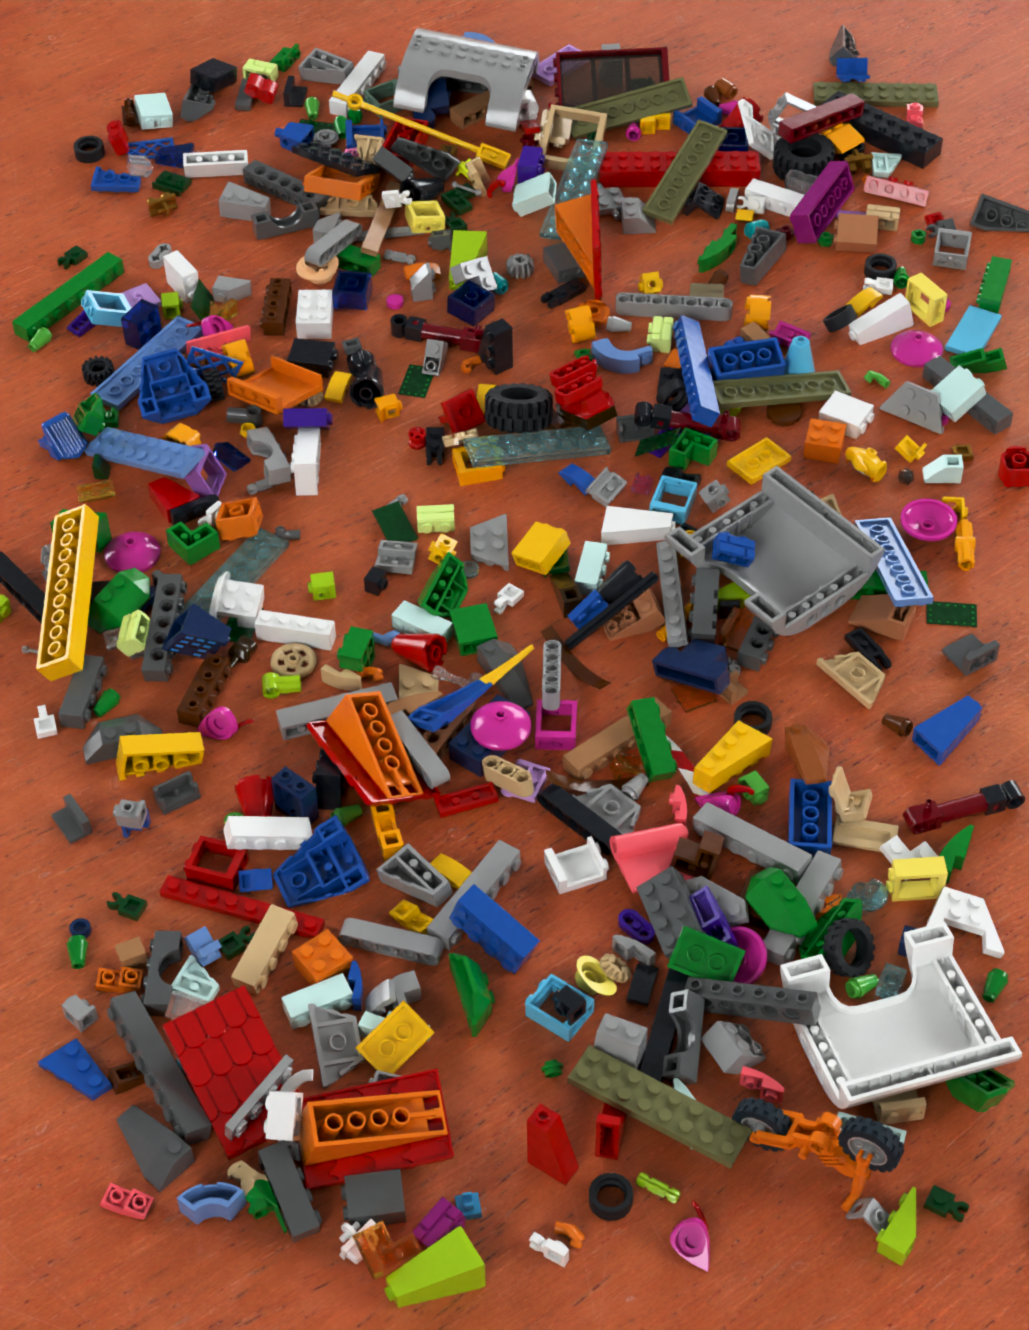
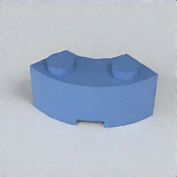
M224 1182L204 1186L199 1184L177 1197L180 1212L197 1225L211 1217H223L231 1221L246 1205L244 1191L235 1185Z

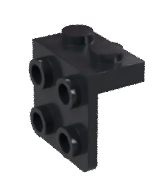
M699 181L686 201L682 213L688 216L697 206L713 218L718 219L721 215L725 199Z

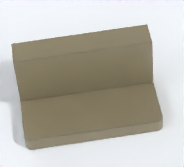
M691 283L690 296L724 298V285Z

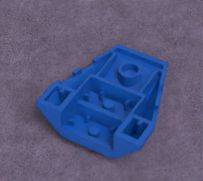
M177 348L142 357L138 405L143 419L160 424L169 423L197 415L212 400L206 382L198 376V373L195 369L193 370Z
M337 815L318 825L314 829L315 833L307 841L304 840L300 844L301 848L293 856L290 855L272 874L289 909L352 892L370 881L369 871L352 838Z

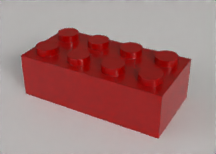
M403 117L428 127V121ZM395 121L382 146L413 168V163L390 148L398 137L425 145L429 134Z

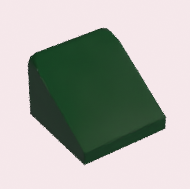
M95 454L92 464L94 478L107 480L111 467L99 454Z

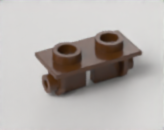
M126 98L124 101L125 106H121L123 125H139L134 101L131 98Z

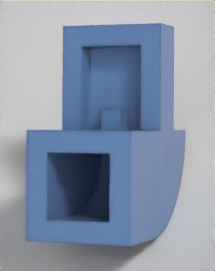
M206 926L183 938L191 954L196 958L201 967L222 957L218 950L222 947L218 939L213 941Z

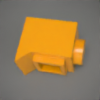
M395 393L374 398L378 407L375 411L381 424L386 419L400 416V410H403V406Z

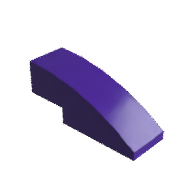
M706 885L688 896L701 928L706 934L738 947V942L709 887Z

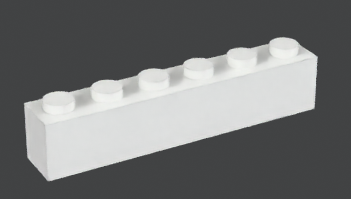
M367 51L337 89V92L347 96L356 93L363 97L364 90L372 87L374 81L385 70L387 65L385 54ZM335 97L330 98V114L342 115L347 118L350 110L347 102Z

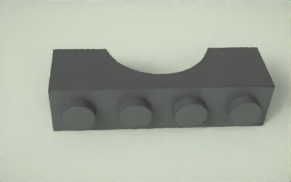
M314 200L299 203L296 210L285 218H274L267 211L251 215L253 232L257 240L312 228L317 220H319V209Z
M155 930L154 939L150 940V952L152 954L151 957L147 958V970L149 972L148 975L144 976L145 994L141 995V1002L149 1016H173L175 1003L173 986L165 983L161 977L169 966L181 961L184 945L181 931Z
M689 989L673 992L670 996L669 1015L674 1020L677 1028L678 1043L672 1054L664 1055L662 1071L663 1078L672 1083L673 1078H678L684 1085L697 1083L705 1004L704 998Z

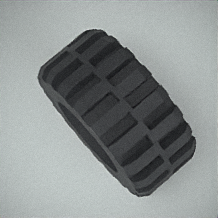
M819 133L793 143H789L781 137L774 146V172L779 179L784 180L787 184L791 183L793 186L801 185L802 187L812 186L830 161H834V145L823 134L819 135Z
M525 383L502 384L501 386L489 389L485 395V421L493 429H498L502 432L507 431V433H532L534 431L538 432L541 429L544 430L552 423L553 396L546 388L543 389L541 386L527 385Z

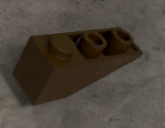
M568 572L550 575L549 578L563 617L568 618L567 615L583 601L578 585Z

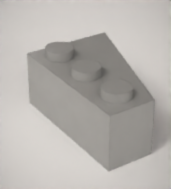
M315 47L298 68L301 80L342 84L352 72L354 66L350 60Z
M229 181L218 200L220 217L252 221L251 215L267 211L271 215L269 197Z
M409 843L376 869L382 883L435 907L441 905L453 894L449 881Z

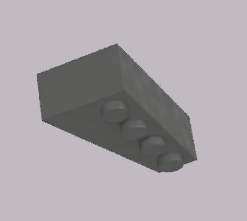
M696 568V575H692L691 586H695V593L691 592L690 604H694V611L690 610L689 622H693L692 629L688 628V640L699 639L715 644L720 569Z

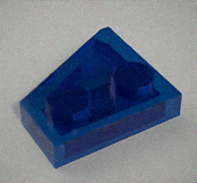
M194 143L159 148L155 157V164L184 169L183 153H193Z

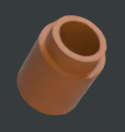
M725 78L718 79L715 83V87L718 88L720 95L729 99H733L736 96L738 89Z

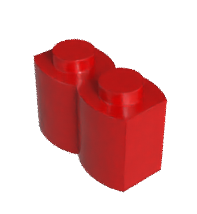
M250 73L244 93L249 97L258 98L264 103L272 104L279 84L273 80L264 79L258 74Z
M120 120L111 121L107 125L108 140L117 156L126 154L130 149L128 135Z

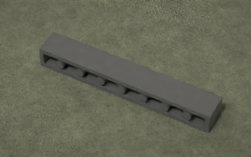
M136 991L112 997L107 1009L108 1017L115 1023L117 1033L125 1041L128 1053L134 1057L136 1068L144 1074L145 1083L153 1091L155 1102L162 1107L165 1120L170 1122L173 1132L188 1145L209 1139L212 1124Z

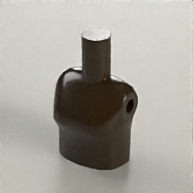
M241 636L230 647L228 654L231 657L230 665L232 668L238 662L247 663L250 660L251 655L257 649V644L252 639Z

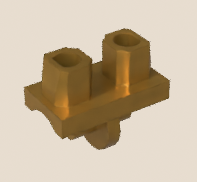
M853 149L852 154L844 158V161L848 162L851 175L857 174L858 168H861L864 174L871 172L872 154L864 155V153H859L857 149Z
M165 192L162 193L160 198L155 199L151 197L147 199L151 218L163 213L165 216H169L170 211L178 208L175 193L169 194Z

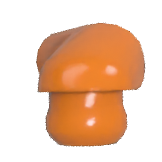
M477 355L464 359L460 367L461 371L469 373L474 365L481 363L480 356Z
M369 666L364 667L363 672L355 671L361 678L373 676L374 681H381L384 678L382 674L384 672L381 668Z
M556 1221L554 1233L569 1236L571 1238V1247L581 1248L585 1237L579 1228L573 1224Z

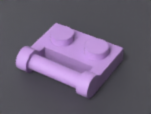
M518 759L515 765L531 773L534 792L529 797H519L505 789H501V793L506 797L513 796L535 803L537 795L541 792L547 781L546 770L550 771V768Z

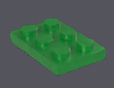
M683 925L667 967L691 977L733 982L745 950Z

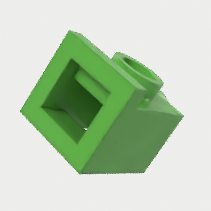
M756 770L738 778V785L747 786L754 790V795L743 792L744 797L750 800L754 806L761 805L768 800L769 786Z

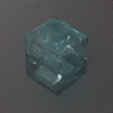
M886 963L877 983L875 995L880 996L882 999L899 995L905 982L907 970Z

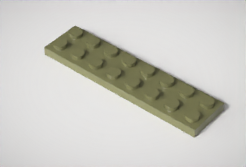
M680 77L572 108L606 113L607 124L605 131L629 125L633 122H639L640 119L648 116L672 113L677 110L692 107V101L684 78ZM573 120L571 128L572 139L582 138L590 133L597 132L598 124Z
M813 82L815 106H820L837 91L847 95L853 93L864 100V103L870 104L873 107H907V104L919 103L923 107H938L939 105L937 84Z
M698 119L644 206L643 212L647 216L670 225L674 223L727 136L728 130Z
M839 370L713 381L719 409L828 400L835 391L851 396L852 393Z
M591 1045L588 1046L567 1079V1083L730 1169L733 1167L752 1133V1129Z

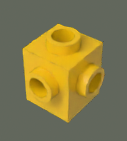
M659 271L639 275V292L643 294L662 292L663 281L659 278Z
M441 533L436 542L432 541L428 549L431 552L428 559L439 564L447 552L455 556L457 552L454 549L458 541Z

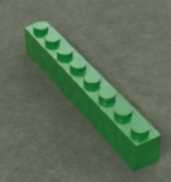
M109 252L105 253L14 319L12 324L15 335L30 342L38 329L42 327L50 328L81 305V299L85 295L86 290L100 291L124 273L122 259Z

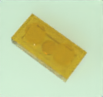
M112 479L76 486L79 503L116 497Z

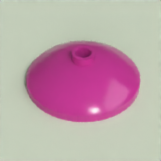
M908 330L893 338L891 353L902 364L911 367H924L925 363L938 356H942L943 346L940 340L929 332Z
M918 499L908 503L903 508L900 521L904 530L911 536L923 541H938L949 537L955 531L957 516L950 506L941 501Z
M131 531L113 538L105 548L104 558L108 567L115 572L132 568L144 572L157 563L161 550L158 541L150 534Z
M496 701L485 704L474 713L470 722V729L473 738L483 747L504 751L516 748L526 741L531 732V720L528 713L519 705L506 701Z
M741 926L731 927L738 942V947L745 950L742 959L744 963L739 966L733 982L753 984L765 969L767 962L766 945L755 931Z

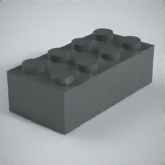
M673 866L636 887L663 953L668 959L671 957L683 925L706 934L701 928L688 897L691 893L683 875Z

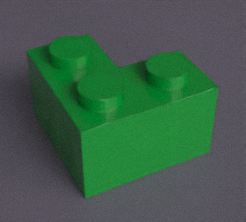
M685 428L677 438L676 444L672 445L669 449L668 465L682 468L683 471L686 470L692 460L709 466L717 456L718 439Z
M180 521L166 529L168 546L190 566L220 549L218 532L208 523L191 531Z
M350 627L349 632L344 635L342 648L339 647L337 651L340 668L363 672L364 667L372 666L375 659L373 630Z

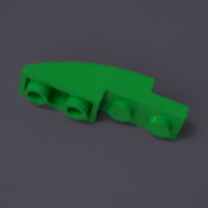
M730 223L728 228L724 229L721 238H718L717 241L712 240L705 247L704 253L699 256L697 261L700 273L720 265L735 251L737 224Z

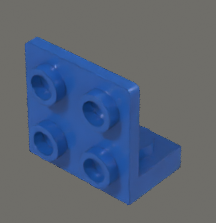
M836 58V77L841 82H851V79H855L857 82H866V79H870V75L867 74L868 58Z

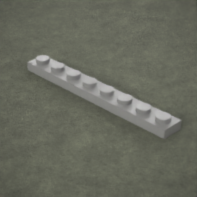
M664 540L656 543L667 640L669 647L677 648L688 645L689 641L677 551Z

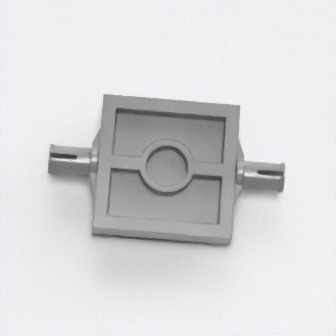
M598 183L599 215H613L615 220L617 221L618 219L619 221L621 219L619 213H621V198H624L618 187L605 189L601 183Z

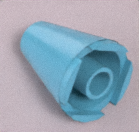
M804 336L793 338L784 359L786 364L784 375L815 372L808 338Z

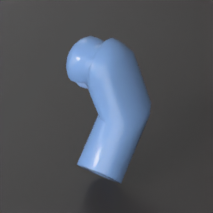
M392 630L384 635L374 632V642L384 646H391L393 638L401 633L397 630Z

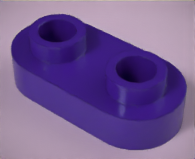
M625 909L620 912L618 917L619 927L632 939L644 945L650 944L654 940L655 931L653 926L637 911Z

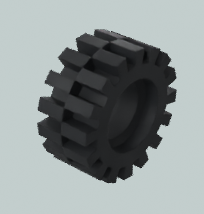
M94 356V359L90 357L89 361H84L82 373L86 384H90V386L96 384V387H98L99 384L114 373L113 363L108 357L100 356L98 358Z
M212 369L202 372L203 380L206 382L212 400L210 403L224 400V389L218 370Z

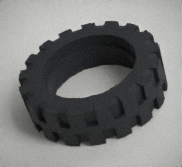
M840 918L832 923L833 925L828 927V933L824 936L825 945H823V951L826 954L824 955L825 961H828V967L830 970H834L833 973L841 977H859L866 973V969L871 967L870 963L874 959L873 950H875V944H873V934L870 933L871 929L865 925L864 921L857 918ZM848 931L853 934L856 941V955L850 965L845 961L842 953L843 938Z

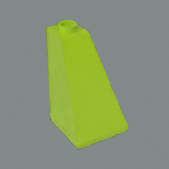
M453 230L450 268L463 262L487 256V231ZM449 271V289L466 291L470 285L469 281L455 285L451 271Z
M459 1226L386 1277L387 1287L384 1290L390 1302L394 1300L397 1307L400 1308L481 1289L486 1286L485 1264L463 1228Z

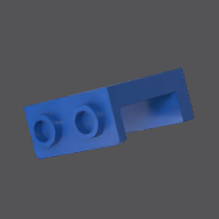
M703 96L697 98L696 107L684 113L678 110L673 112V123L688 134H690L698 119L715 126L722 122V110Z
M380 119V124L357 126H352V120H345L347 149L357 147L355 134L383 137L384 140L387 138L384 137V134H387V125H384L383 119Z

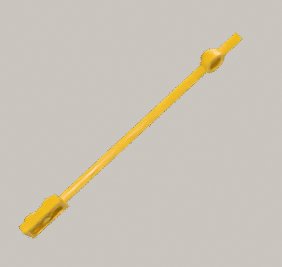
M337 91L332 93V97L347 102V106L351 110L356 111L363 108L477 153L476 157L479 156L483 162L501 169H506L511 158L510 153L484 143L477 147L365 103L359 94L354 93L347 96Z

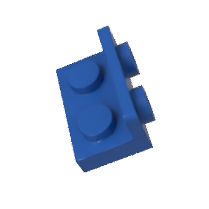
M594 589L567 616L580 629L609 605L603 600L600 593Z

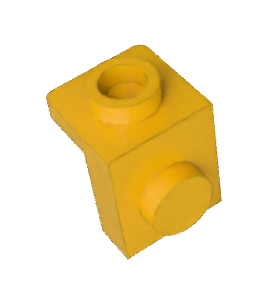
M906 435L894 449L911 463L915 458L919 460L925 454L923 450L927 444L924 443L919 447Z

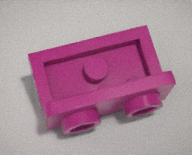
M781 320L775 330H770L769 332L770 338L777 337L779 345L786 346L787 349H789L793 338L804 336L810 339L811 337L810 332Z

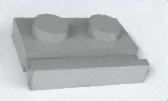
M607 467L585 491L586 494H591L593 499L606 508L627 485L626 480L614 472L611 473Z

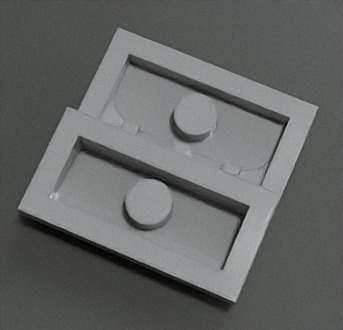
M381 540L375 567L389 573L412 574L418 543Z

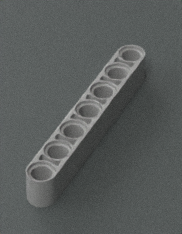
M623 292L616 295L615 303L616 313L623 316H661L663 318L672 317L679 319L683 315L694 320L728 321L732 318L733 310L732 300L715 297Z

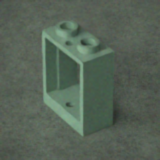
M396 78L364 90L363 101L393 114L404 110L393 107L394 99L381 104L378 102L392 95L395 96Z

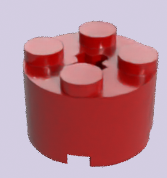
M1011 446L1001 454L998 476L1005 487L1029 486V451L1026 450V447Z

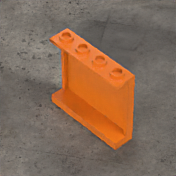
M270 356L271 367L244 381L232 376L227 379L229 395L277 415L282 413L283 409L291 408L323 391L321 374L275 356Z

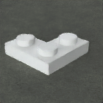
M897 835L879 848L891 864L893 859L938 857L926 841L910 851Z

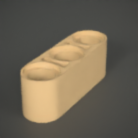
M489 755L482 760L485 779L488 782H492L494 785L519 797H529L533 794L532 776L528 770L495 755Z

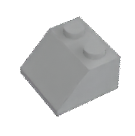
M621 198L623 234L656 233L655 220L643 212L646 204L639 198Z

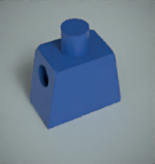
M289 122L284 129L276 128L274 135L280 138L282 148L292 151V146H296L299 143H310V141L314 140V126Z

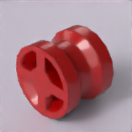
M414 427L409 430V446L412 449L419 450L426 446V431L423 428Z

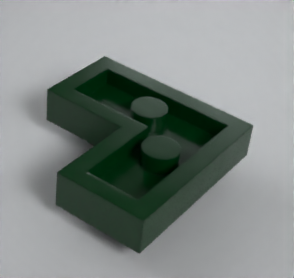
M468 183L463 184V186L474 189ZM456 187L441 194V200L460 216L473 210L472 204L468 200L476 195Z

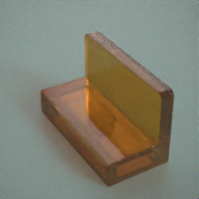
M733 607L719 632L718 645L736 652L739 651L751 625L750 622L740 619V608Z

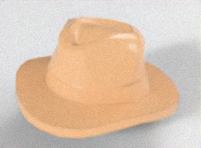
M335 256L320 267L306 262L304 257H302L297 263L296 271L301 278L309 280L316 285H324L332 279L338 268L339 261Z

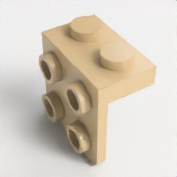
M547 109L542 112L541 132L539 134L535 133L534 140L539 141L538 144H540V138L544 137L543 126L548 121L546 120ZM554 117L548 142L554 143V147L563 148V145L569 146L573 120Z
M842 766L837 767L835 774H833L832 783L829 786V794L835 801L836 814L840 815L842 822L866 819L873 797L871 789L851 792Z
M916 1089L872 1101L877 1121L885 1125L924 1119L927 1107L925 1097L918 1098Z

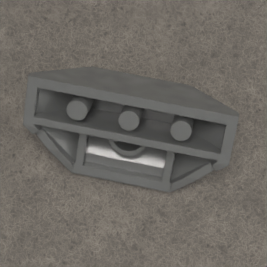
M138 714L99 722L83 745L86 765L117 758L120 736L163 734L162 729Z

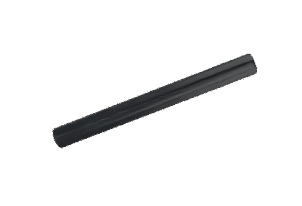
M650 572L565 640V645L570 650L574 649L659 580L656 573Z

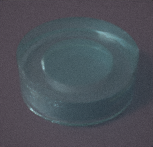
M464 562L466 579L475 578L479 574V566L476 562Z

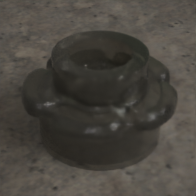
M904 468L899 471V481L901 484L910 485L911 481L914 480L913 471L909 468Z

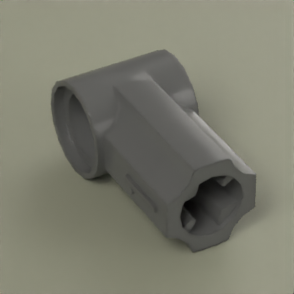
M249 405L247 408H227V422L253 423L256 428L261 427L263 424L262 411L258 406Z

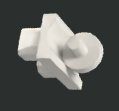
M370 1219L356 1232L361 1227L357 1221L352 1225L345 1222L341 1226L344 1233L339 1239L343 1243L348 1238L349 1240L341 1247L342 1252L339 1256L343 1260L348 1258L357 1265L366 1256V1252L359 1245L365 1241L373 1249L382 1239L375 1229L376 1223Z

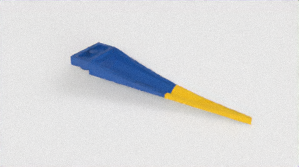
M533 644L480 679L449 695L420 706L408 716V719L415 727L432 732L439 730L441 727L452 722L534 650Z

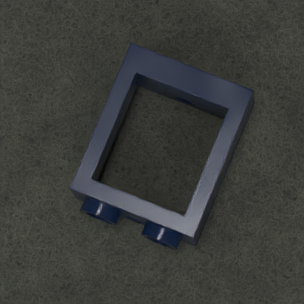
M286 766L271 778L276 810L286 817H309L310 825L319 818L315 786Z

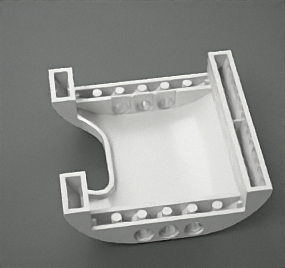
M945 922L904 932L906 954L912 977L910 987L899 995L866 1004L847 1006L840 1003L834 997L829 987L830 968L822 954L780 965L783 988L817 992L821 1009L816 1026L794 1023L793 1025L824 1091L838 1108H850L1013 1063L1021 1059L1022 1052L1012 1036L1004 1039L1000 1038L952 955L954 936Z

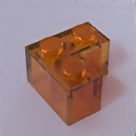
M383 1220L352 1235L373 1280L403 1266L422 1252L413 1232L392 1241Z

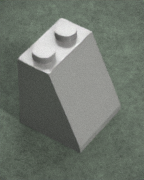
M605 1013L596 1033L594 1047L640 1071L647 1047L648 1028Z

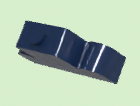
M444 78L435 79L428 89L427 106L424 113L412 111L414 119L428 121V127L434 129L436 126L435 115L450 113L449 100H452L450 90L447 91Z
M693 639L681 652L675 647H668L663 649L652 660L655 676L719 695L730 684L726 648L721 645Z

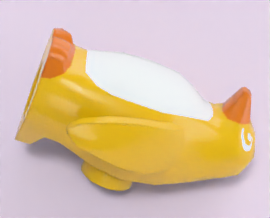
M848 447L846 449V464L852 462L853 467L861 474L870 477L872 482L881 481L887 471V462L879 459L875 449Z

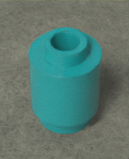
M762 219L746 223L744 233L751 239L755 233L756 226L770 229L769 223Z
M492 272L497 285V289L493 291L501 295L508 290L509 283L497 272Z

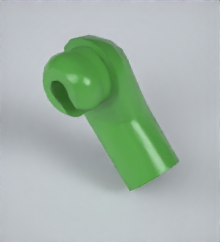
M867 371V374L864 375V379L868 383H871L874 379L884 388L890 385V381L885 376L875 371Z

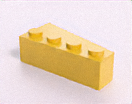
M738 720L694 767L692 783L700 789L711 793L728 782L732 776L741 774L746 767H752L762 757H768L771 752L773 738Z
M201 733L120 736L116 758L119 781L126 780V776L135 774L136 777L145 776L144 772L154 770L157 773L164 772L173 766L175 769L202 764L204 746Z

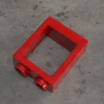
M200 835L198 842L193 844L190 858L186 859L183 869L186 872L187 880L234 892L239 883L238 871L245 870L249 861L248 849H227L226 841ZM204 851L232 857L233 860L227 872L222 873L198 867Z

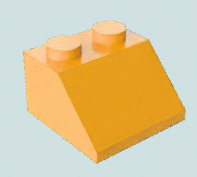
M849 123L839 124L819 134H823L832 142L835 154H843L865 141Z

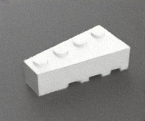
M298 428V435L294 436L295 444H293L291 473H294L296 496L318 495L317 484H319L318 471L320 469L319 459L321 453L320 428Z

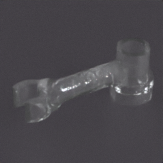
M435 666L431 677L436 680H447L465 687L480 679L483 675L474 672L471 673L467 680L448 673L440 666Z

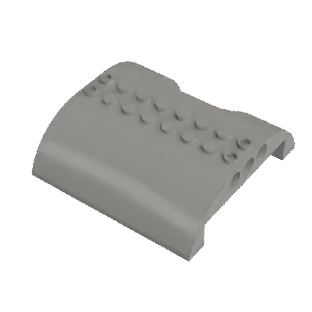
M417 28L410 40L401 64L393 107L424 113L427 106L428 89L431 83L441 76L477 82L485 85L490 94L485 126L516 132L522 101L532 74L536 75L539 67V52Z
M778 466L763 474L762 490L691 535L680 526L665 535L666 542L694 566L704 569H720V574L730 578L751 595V597L744 601L746 608L782 636H790L806 630L845 604L870 578L885 551V548ZM719 532H729L733 536H745L749 540L755 541V558L748 568L712 559V542Z

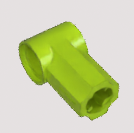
M269 672L262 676V694L268 699L276 698L280 693L301 692L300 675L279 676L276 673Z

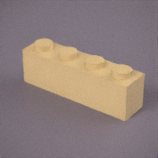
M273 904L270 905L231 976L234 986L239 988L245 985L247 991L258 995L260 990L265 988L269 973L276 968L280 953L286 950L290 935L294 934L297 929L298 922L295 913Z

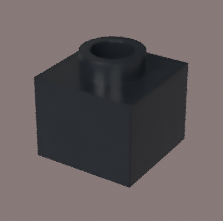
M373 566L364 577L365 592L379 596L382 590L387 588L386 571Z

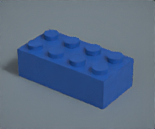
M777 337L710 347L707 355L713 381L784 375L786 368Z
M791 778L788 799V843L811 854L812 860L818 850L831 855L832 798L829 794V786L832 781L806 785L803 779Z
M475 884L457 901L449 917L455 927L467 933L470 940L482 946L489 956L497 959L505 970L513 974L531 957L540 942L537 937Z

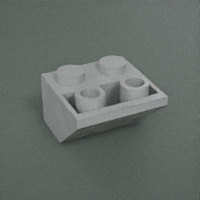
M717 1021L701 1038V1041L724 1073L739 1074L743 1066L751 1068L766 1059L762 1052V1047L750 1036V1030L743 1024Z

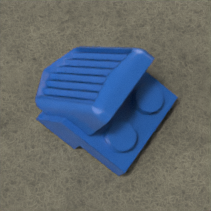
M62 412L41 425L44 436L38 440L39 445L48 450L50 456L58 461L61 459L79 458L87 445H89L83 433L78 430L70 414L67 412Z

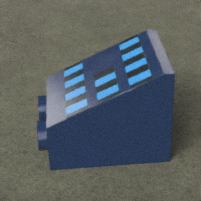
M193 603L173 620L162 649L205 659L207 653L216 654L221 646L227 645L232 628Z

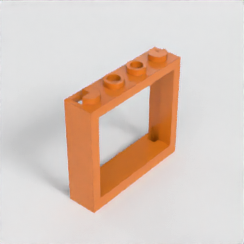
M322 165L306 174L302 184L305 192L360 201L379 188L380 172L354 177Z

